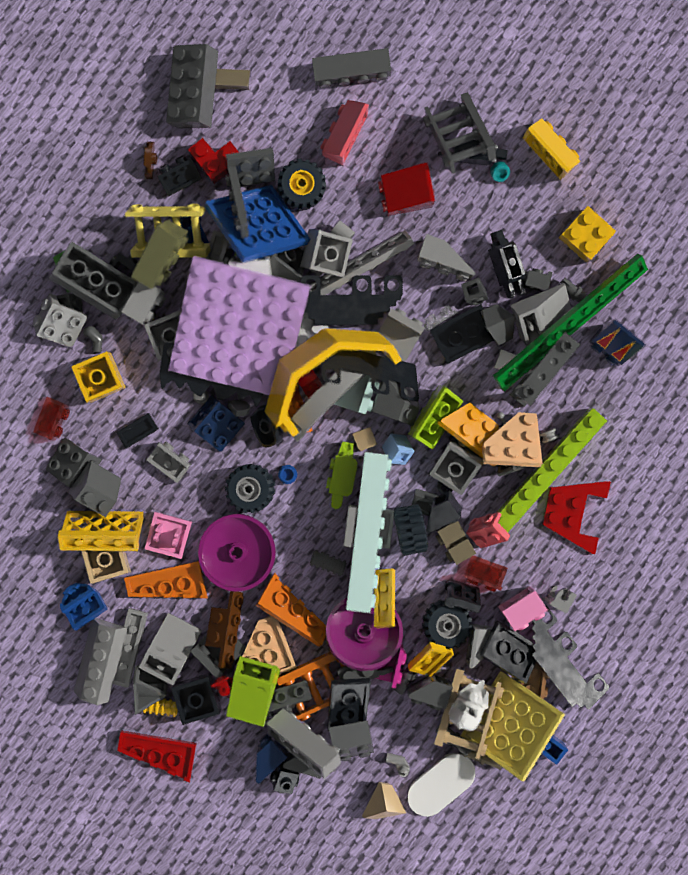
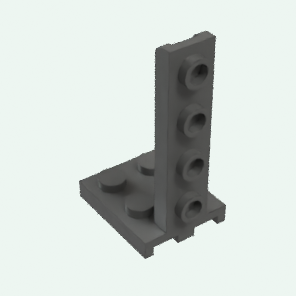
M273 148L226 154L228 175L225 176L226 185L231 188L228 190L230 202L234 201V204H231L233 216H237L234 219L236 231L240 230L241 238L248 237L249 231L240 186L275 181Z

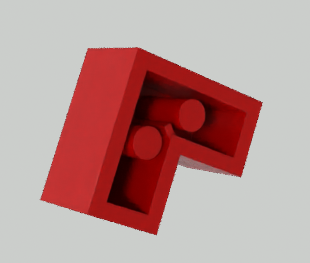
M204 138L188 149L190 155L213 184L228 174L226 154L239 153L231 141L214 152Z

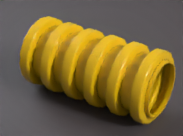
M164 698L143 710V713L149 712V714L155 713V715L160 713L161 716L167 714L168 717L170 715L176 717L178 709L172 699L167 701Z

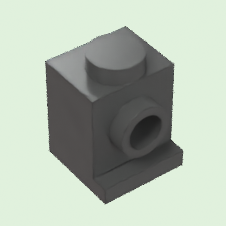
M535 268L532 271H525V278L522 279L524 288L539 292L548 290L553 272L549 271L543 274V270Z
M480 278L461 284L466 302L470 306L480 305L488 299L485 286Z

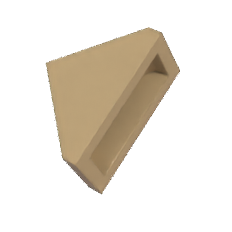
M379 782L362 817L366 819H380L406 814V811L393 786L389 783Z

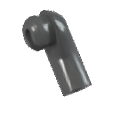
M93 326L85 327L83 334L93 342L92 352L102 353V334Z

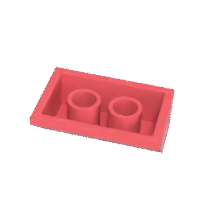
M347 100L345 105L342 104L337 113L339 118L337 122L333 121L329 129L331 134L328 139H324L321 145L322 156L343 166L368 116V104Z

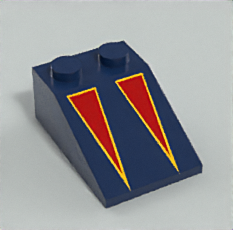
M616 319L603 324L589 341L592 344L591 348L598 354L602 352L606 356V361L613 366L624 364L646 345Z

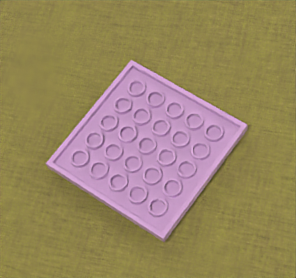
M194 256L169 371L269 395L279 359L295 349L310 285Z

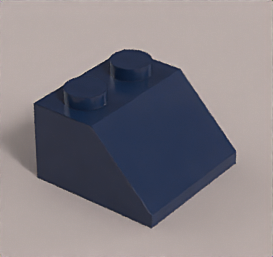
M268 733L259 740L260 743L258 745L256 762V782L258 784L288 756V750Z

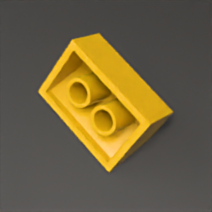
M541 118L527 129L522 138L561 180L580 163L579 155L575 150L568 148L565 139L553 131L554 128L548 121H544Z

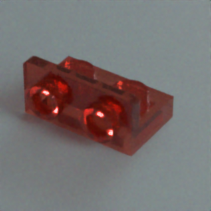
M46 397L33 432L49 440L56 441V438H60L63 432L61 427L63 420L66 421L69 417V405Z
M473 555L469 559L464 577L467 578L468 583L473 585L481 583L485 585L487 590L496 592V589L501 591L508 568Z

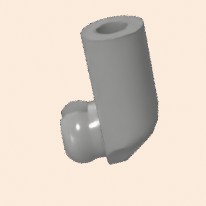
M387 753L385 762L395 764L399 776L406 777L410 771L406 759L400 755Z

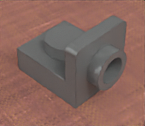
M72 293L57 295L59 304L83 313L81 298Z

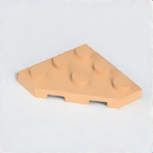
M518 412L485 441L482 446L483 464L541 467L542 455L537 413Z
M272 616L259 619L242 657L277 666L280 669L279 674L297 668L280 621Z

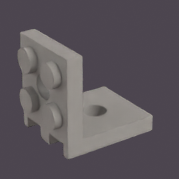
M349 504L344 546L352 547V544H354L358 505ZM382 510L381 517L385 518L384 530L380 529L379 536L383 538L382 548L390 549L394 510Z

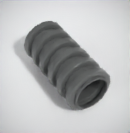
M318 550L313 552L310 560V566L315 565L316 568L321 567V570L332 571V574L335 575L337 573L340 577L343 575L347 563L346 560L340 561L341 558L335 559V556L324 555V552L319 553Z

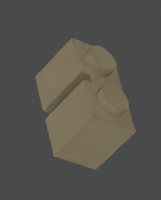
M458 521L449 523L437 531L438 535L435 537L440 546L445 545L448 550L445 554L450 563L454 561L458 565L476 554Z

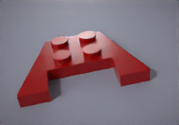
M602 481L550 487L542 525L591 554H596L599 538L580 534L579 532L587 495L608 498L611 482Z

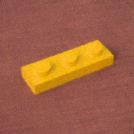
M393 568L375 570V575H378L377 589L374 588L376 596L374 627H395V570Z

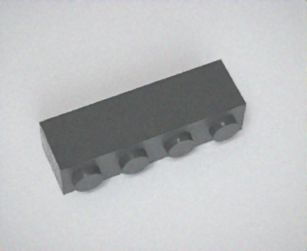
M388 48L312 58L315 86L320 88H327L335 83L341 86L348 85L350 81L365 83L373 78L381 81L391 76Z

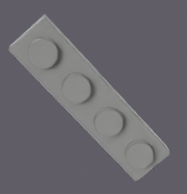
M133 608L128 609L124 624L127 630L113 681L115 685L126 688L130 686L148 612Z

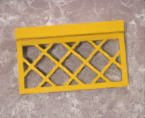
M67 511L62 530L58 532L60 550L138 551L144 512L110 511L104 517L95 511ZM71 518H80L75 522L70 520ZM92 518H99L94 522L90 521ZM112 518H118L114 522L109 521ZM131 518H138L132 523L128 521ZM83 523L88 524L87 526H85V527H83V528H80V527H79V525H81V524H83ZM102 523L107 524V526L103 528L98 527ZM122 523L126 524V526L121 529L117 527Z

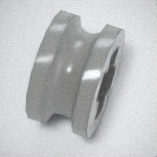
M555 428L539 434L543 438L542 443L559 437L555 434Z

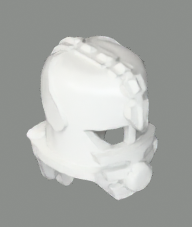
M481 680L478 684L470 683L462 691L457 692L458 697L450 708L449 718L458 729L474 731L482 719L484 710L488 709L489 692L484 689V680Z

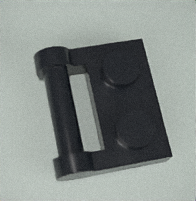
M452 579L445 582V589L447 591L445 603L448 607L459 606L466 611L479 612L481 607L479 587ZM455 590L459 591V596L455 595Z

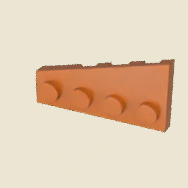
M199 561L124 578L128 597L208 598Z
M274 573L255 606L320 647L326 638V625L313 612H310L304 606L305 603L301 599H297L291 593L292 590L287 585H284L279 580L277 574Z

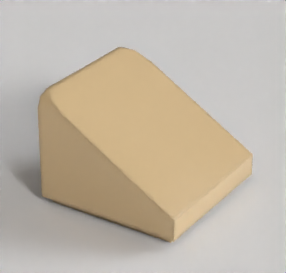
M370 427L353 433L359 452L377 445Z

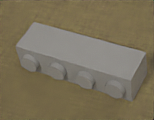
M282 709L266 723L268 734L321 778L325 779L341 764L339 750L335 746L327 744L320 734L316 735L312 732L306 723L302 724L292 712L288 713L285 709Z

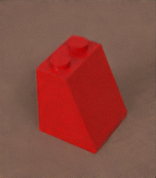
M428 162L381 175V181H378L379 193L384 195V200H381L383 212L387 211L388 216L433 208L435 197Z

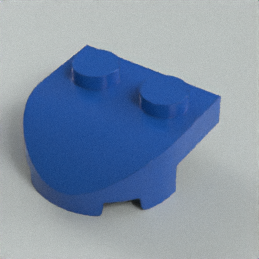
M74 583L67 587L63 592L62 603H60L61 612L66 615L75 631L108 610L99 592L90 585L83 583Z

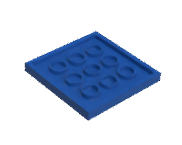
M272 185L241 192L248 220L249 236L246 238H241L240 230L236 231L234 219L237 216H233L231 204H234V201L230 202L229 196L205 202V209L242 263L305 246L311 240Z

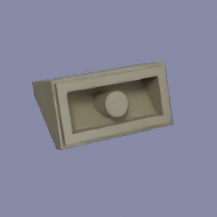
M217 69L215 89L249 90L250 70Z

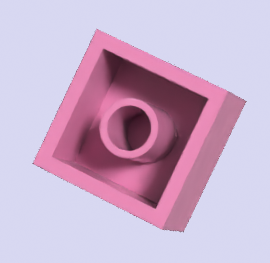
M530 586L498 606L514 631L524 630L529 626V622L534 619L535 621L545 616V612L548 611L537 592Z

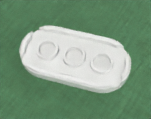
M449 753L441 758L410 785L408 803L411 809L418 815L427 817L439 813L472 785L475 779L473 762L461 753Z

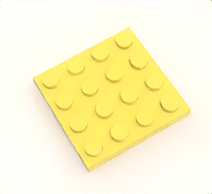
M500 671L491 686L496 687L497 683L500 682L504 691L502 698H497L484 742V744L488 745L485 755L519 780L525 781L565 714L503 671ZM489 694L488 706H491L494 696L492 694ZM483 712L480 724H486L487 713ZM464 729L461 737L480 744L483 733Z

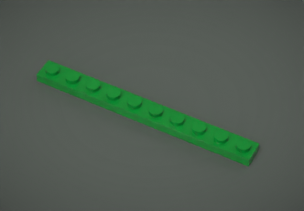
M637 253L497 371L493 377L499 388L506 391L546 356L564 332L571 336L648 270L643 256Z

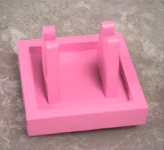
M154 512L144 549L182 559L192 521Z

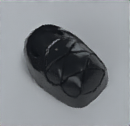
M262 405L254 411L250 419L259 443L267 448L282 442L283 435L282 428L280 426L276 427L265 413L266 405Z

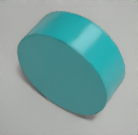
M497 162L491 167L490 175L496 182H503L509 177L510 168L505 162Z

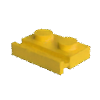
M430 642L407 664L409 671L422 675L428 674L429 677H432L454 655L452 648L446 649L445 646Z

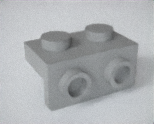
M158 442L157 447L148 457L147 461L176 483H179L192 465L188 462L190 459L183 453L178 455L174 452V447L168 442Z

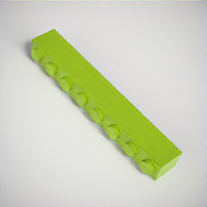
M589 408L543 459L541 467H536L497 511L501 513L498 523L507 532L513 528L607 422L594 408Z

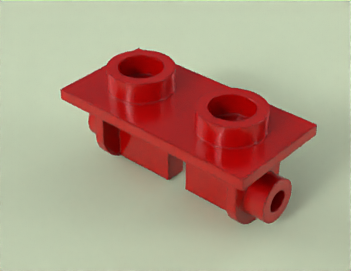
M226 676L217 678L215 680L216 683L212 684L211 687L218 689L221 696L230 698L233 678Z

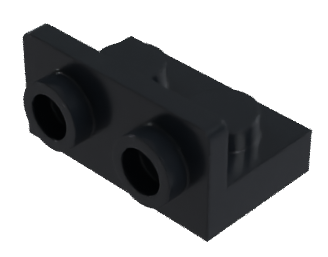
M181 155L175 159V163L171 165L165 164L158 168L159 171L156 172V175L168 197L202 179L190 155Z

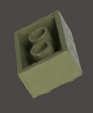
M170 220L156 226L132 278L150 289L157 285L160 286L163 281L166 282L171 274L169 271L171 265L174 266L179 258L177 254L179 249H183L188 241V238H186L188 231Z

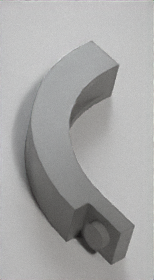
M362 350V351H361V352H366V353H370V354L377 355L373 350ZM340 369V384L324 383L291 418L292 423L299 431L293 438L297 442L301 440L330 407L358 381L365 377L366 374ZM335 373L330 379L335 380L337 374Z

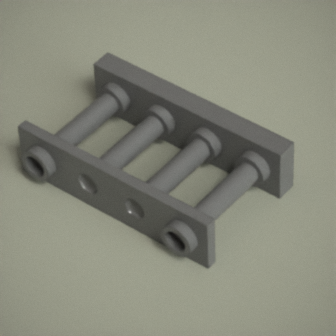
M468 92L461 94L462 103L452 109L432 115L428 106L424 108L426 115L423 116L426 128L430 127L442 152L445 168L449 167L452 174L456 173L454 162L482 153L486 154L489 161L496 159L495 144ZM461 113L466 115V119L438 128L436 122ZM467 126L473 129L468 134L448 141H444L442 135ZM474 139L480 142L478 146L453 155L449 151V148Z
M564 332L546 356L525 374L509 395L523 407L526 404L531 406L580 344Z

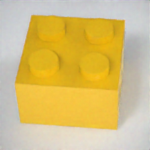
M587 206L559 236V239L582 260L588 263L617 231Z
M106 351L71 366L83 396L88 403L126 388L110 352Z

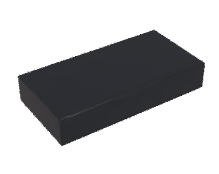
M147 413L116 433L127 449L159 430L151 414Z

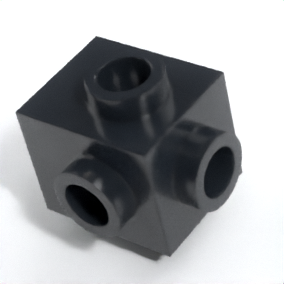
M283 761L275 771L271 772L270 782L273 784L274 791L282 794H292L294 788L299 783V772L283 768Z

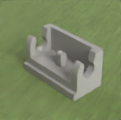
M555 585L548 596L544 598V601L567 614L577 595L567 588L559 590L555 595L558 587Z

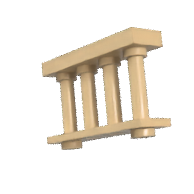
M456 669L452 682L453 689L446 710L444 709L434 744L442 747L443 743L447 744L449 742L476 751V758L480 759L481 755L485 756L488 745L484 744L497 698H502L504 688L501 687L502 683L500 682L497 683L496 687L484 684V689L494 696L491 706L484 710V713L488 714L486 724L479 723L477 729H475L483 733L480 744L450 735L447 729L449 724L453 725V723L450 721L449 711L458 697L457 692L460 686L464 687L470 683H479L478 681L468 679L464 675L465 671Z

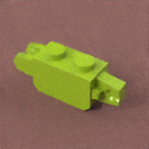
M342 442L338 455H336L335 459L331 458L329 469L333 470L332 478H327L326 488L332 494L331 508L335 510L340 509L343 497H348L353 491L358 463L353 458L354 444L349 442Z

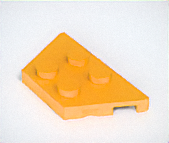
M472 403L462 406L437 422L438 425L482 459V446L484 442L499 430V425Z

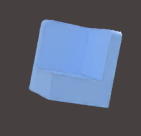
M390 434L382 446L385 455H389L388 459H392L391 464L406 465L415 452L405 435Z

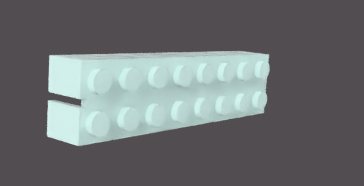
M367 452L364 454L347 610L370 613L371 608H375L376 596L372 593L373 588L377 589L378 575H375V569H379L380 556H377V550L382 548L383 538L379 536L380 529L384 530L385 518L381 516L382 510H386L387 506L384 490L388 491L389 479H386L387 471H391L392 459H388L389 455Z

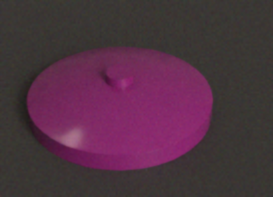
M230 514L214 521L203 533L198 548L199 563L206 577L216 586L229 591H245L259 585L271 572L276 557L275 542L268 528L258 519L245 514Z
M348 597L343 599L333 608L326 624V641L331 653L343 665L355 670L370 671L385 666L396 656L403 639V626L397 611L395 610V627L375 628L374 608H371L370 613L347 610Z

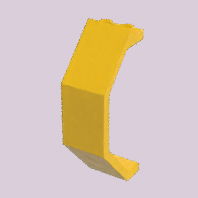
M322 329L279 359L265 413L276 427L280 426L284 433L288 431L294 437L299 431L288 417L287 411L299 377L341 349L381 351L396 365L402 359L395 347L379 332Z

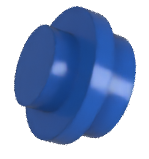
M285 465L280 468L278 477L282 483L291 484L297 479V470L291 465Z

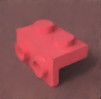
M500 512L474 518L469 523V528L466 532L480 548L508 541L510 534L498 523L501 517Z

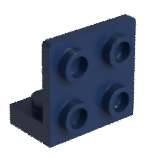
M213 395L208 398L207 402L202 405L187 423L195 433L220 452L223 451L245 425L239 417H235Z

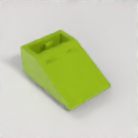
M240 656L234 674L226 716L264 727L280 669L271 664Z

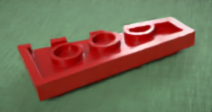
M122 730L117 751L139 761L142 760L149 763L150 766L155 768L158 767L173 776L181 777L190 783L197 743Z

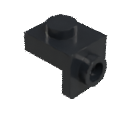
M119 253L117 256L114 255L109 265L118 269L122 264L134 272L139 262L131 258L130 255L126 258Z

